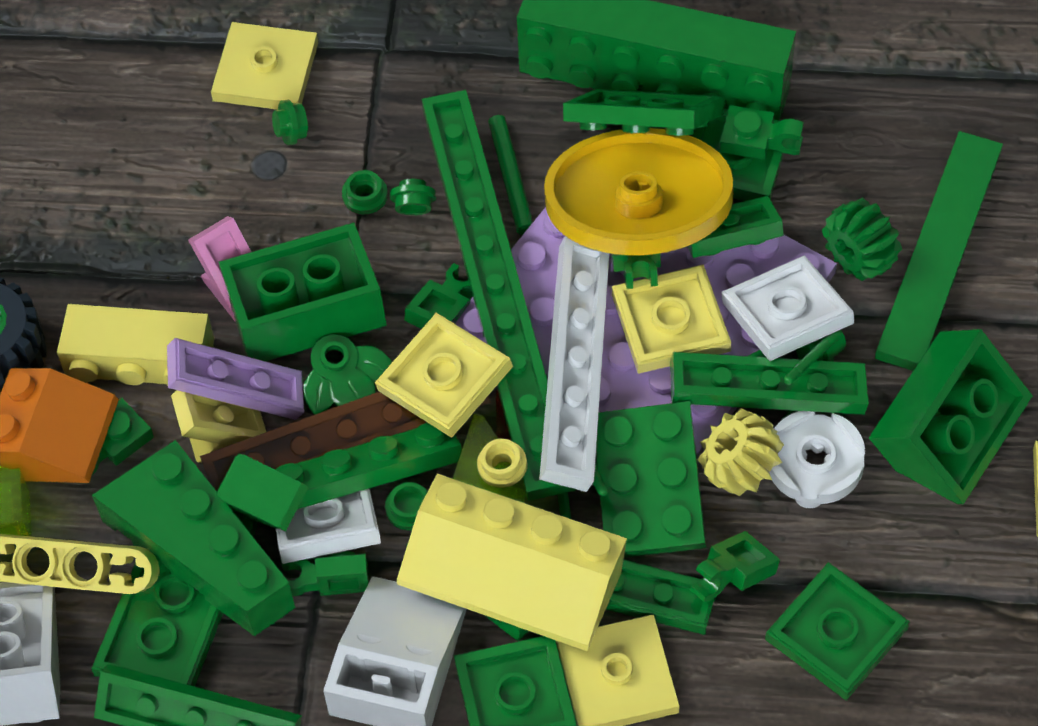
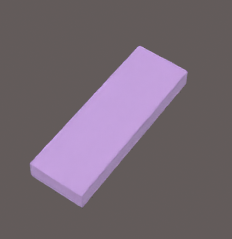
M174 338L167 345L168 388L294 420L304 413L302 371L178 338Z

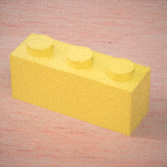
M68 304L57 355L64 374L83 382L103 379L116 380L127 385L157 383L168 386L167 345L174 338L213 348L214 335L208 314Z

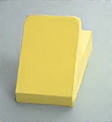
M178 390L171 395L181 434L183 437L190 438L194 456L198 463H202L200 456L266 432L261 412L258 410Z

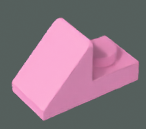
M227 216L188 239L205 270V273L201 275L202 280L233 320L236 321L219 261L250 253L251 250L234 218Z

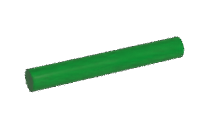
M495 115L488 120L516 231L519 235H523L533 223L506 118L503 115Z

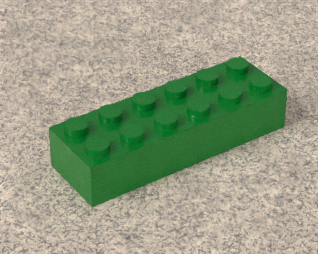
M523 0L517 15L520 73L529 74L539 79L548 78L567 82L580 88L590 87L608 90L724 96V109H729V105L769 111L774 112V120H781L791 85L796 31L651 0Z

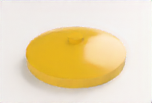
M650 128L649 132L627 133L622 130H615L585 139L564 151L553 162L547 172L544 183L547 214L554 226L563 235L590 249L618 255L659 254L696 243L714 232L724 222L733 203V177L724 157L713 147L689 135H668L664 129Z

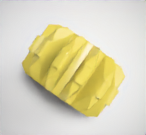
M742 408L735 415L724 413L721 424L718 426L710 425L711 435L709 438L700 441L704 452L700 454L697 460L702 465L708 480L716 487L723 488L729 493H734L738 496H741L746 490L757 493L760 481L763 479L772 480L769 472L772 467L782 463L777 453L783 448L784 444L777 435V430L773 428L774 425L763 416L759 417L757 414Z

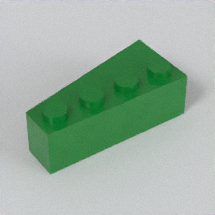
M176 440L92 495L103 523L115 532L117 530L132 541L134 546L151 551L156 559L170 570L172 575L184 584L187 582L203 594L205 600L253 636H256L296 608L288 580L229 506L217 498V491Z

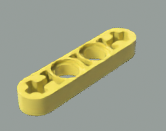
M0 534V554L14 553L12 562H0V582L133 594L149 589L158 579L160 571L159 562L155 555L146 548ZM34 547L42 548L49 556V568L43 575L34 574L27 566L28 553ZM83 551L92 554L97 561V572L90 580L82 579L77 575L74 567L75 558ZM134 557L136 558V566L144 568V576L135 578L134 583H132V575L129 573L116 572L110 574L111 565L132 563Z

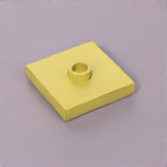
M231 22L211 90L213 101L277 110L281 100H290L292 103L302 104L318 46L317 33Z
M704 264L658 275V286L651 287L650 280L647 278L633 281V289H626L625 283L612 286L613 301L638 374L669 367L673 352L718 355L731 352V340Z
M435 313L376 380L375 384L379 392L452 438L511 370L513 365L508 356L438 313Z
M654 614L599 626L588 651L556 641L577 726H625L679 713L678 699Z

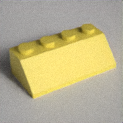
M437 474L417 512L397 577V585L588 651L621 575L627 538Z

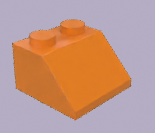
M10 368L0 394V473L8 481L89 483L119 399L113 393L51 368Z

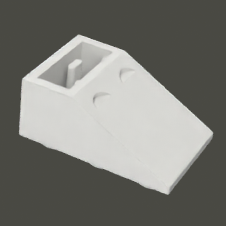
M372 576L338 644L323 690L329 715L373 726H432L467 609L397 585L395 581Z

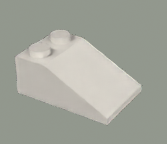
M2 582L0 583V726L59 719L60 671L55 587Z

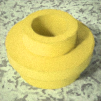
M495 439L487 443L480 452L477 459V468L480 477L485 483L493 487L505 488L516 484L523 478L527 470V458L524 450L518 444L508 439ZM500 462H509L511 464L505 469H494Z

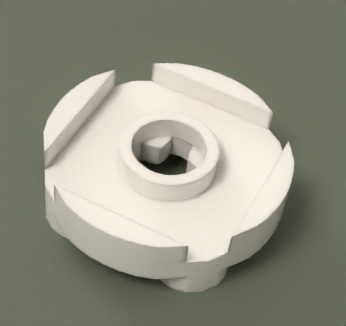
M798 411L785 417L774 428L777 430V435L784 446L777 453L782 463L772 467L769 473L773 483L781 492L795 499L802 507L815 508L820 504L838 501L855 489L863 475L865 445L861 434L850 421L835 413H832L831 417L823 414H815V412ZM812 449L816 454L824 451L827 454L824 458V464L815 465L807 462L806 450Z

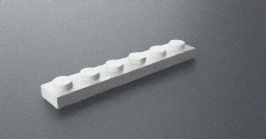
M565 236L559 246L539 480L587 492L594 482L609 253L582 246Z

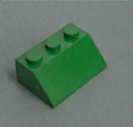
M354 222L219 261L222 277L247 357L266 362L313 348L320 338L327 335L338 334L350 337L387 326L380 287Z
M982 329L940 331L869 436V439L895 471L955 504H964L1033 395Z

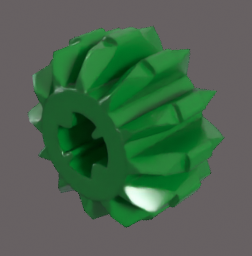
M860 198L856 201H850L846 205L842 204L831 212L832 215L826 218V226L822 229L823 236L828 241L825 248L832 252L834 262H839L843 266L844 273L847 275L853 273L855 278L860 281L867 278L872 279L878 274L882 275L898 260L897 254L902 250L901 243L896 239L899 231L892 227L889 222L890 216L885 217L877 203L870 205L867 200Z

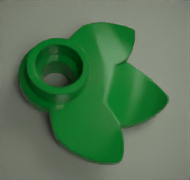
M331 334L320 338L311 350L310 359L313 370L304 382L303 393L306 404L315 415L329 410L334 403L340 406L374 394L375 382L392 363L391 359L376 347L355 346L350 339L342 335ZM331 350H338L343 354L344 358L341 362L332 364L326 360L325 356Z

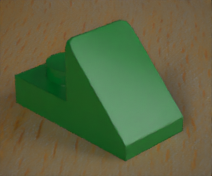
M237 454L217 491V498L225 502L235 514L286 532L308 486L244 454Z

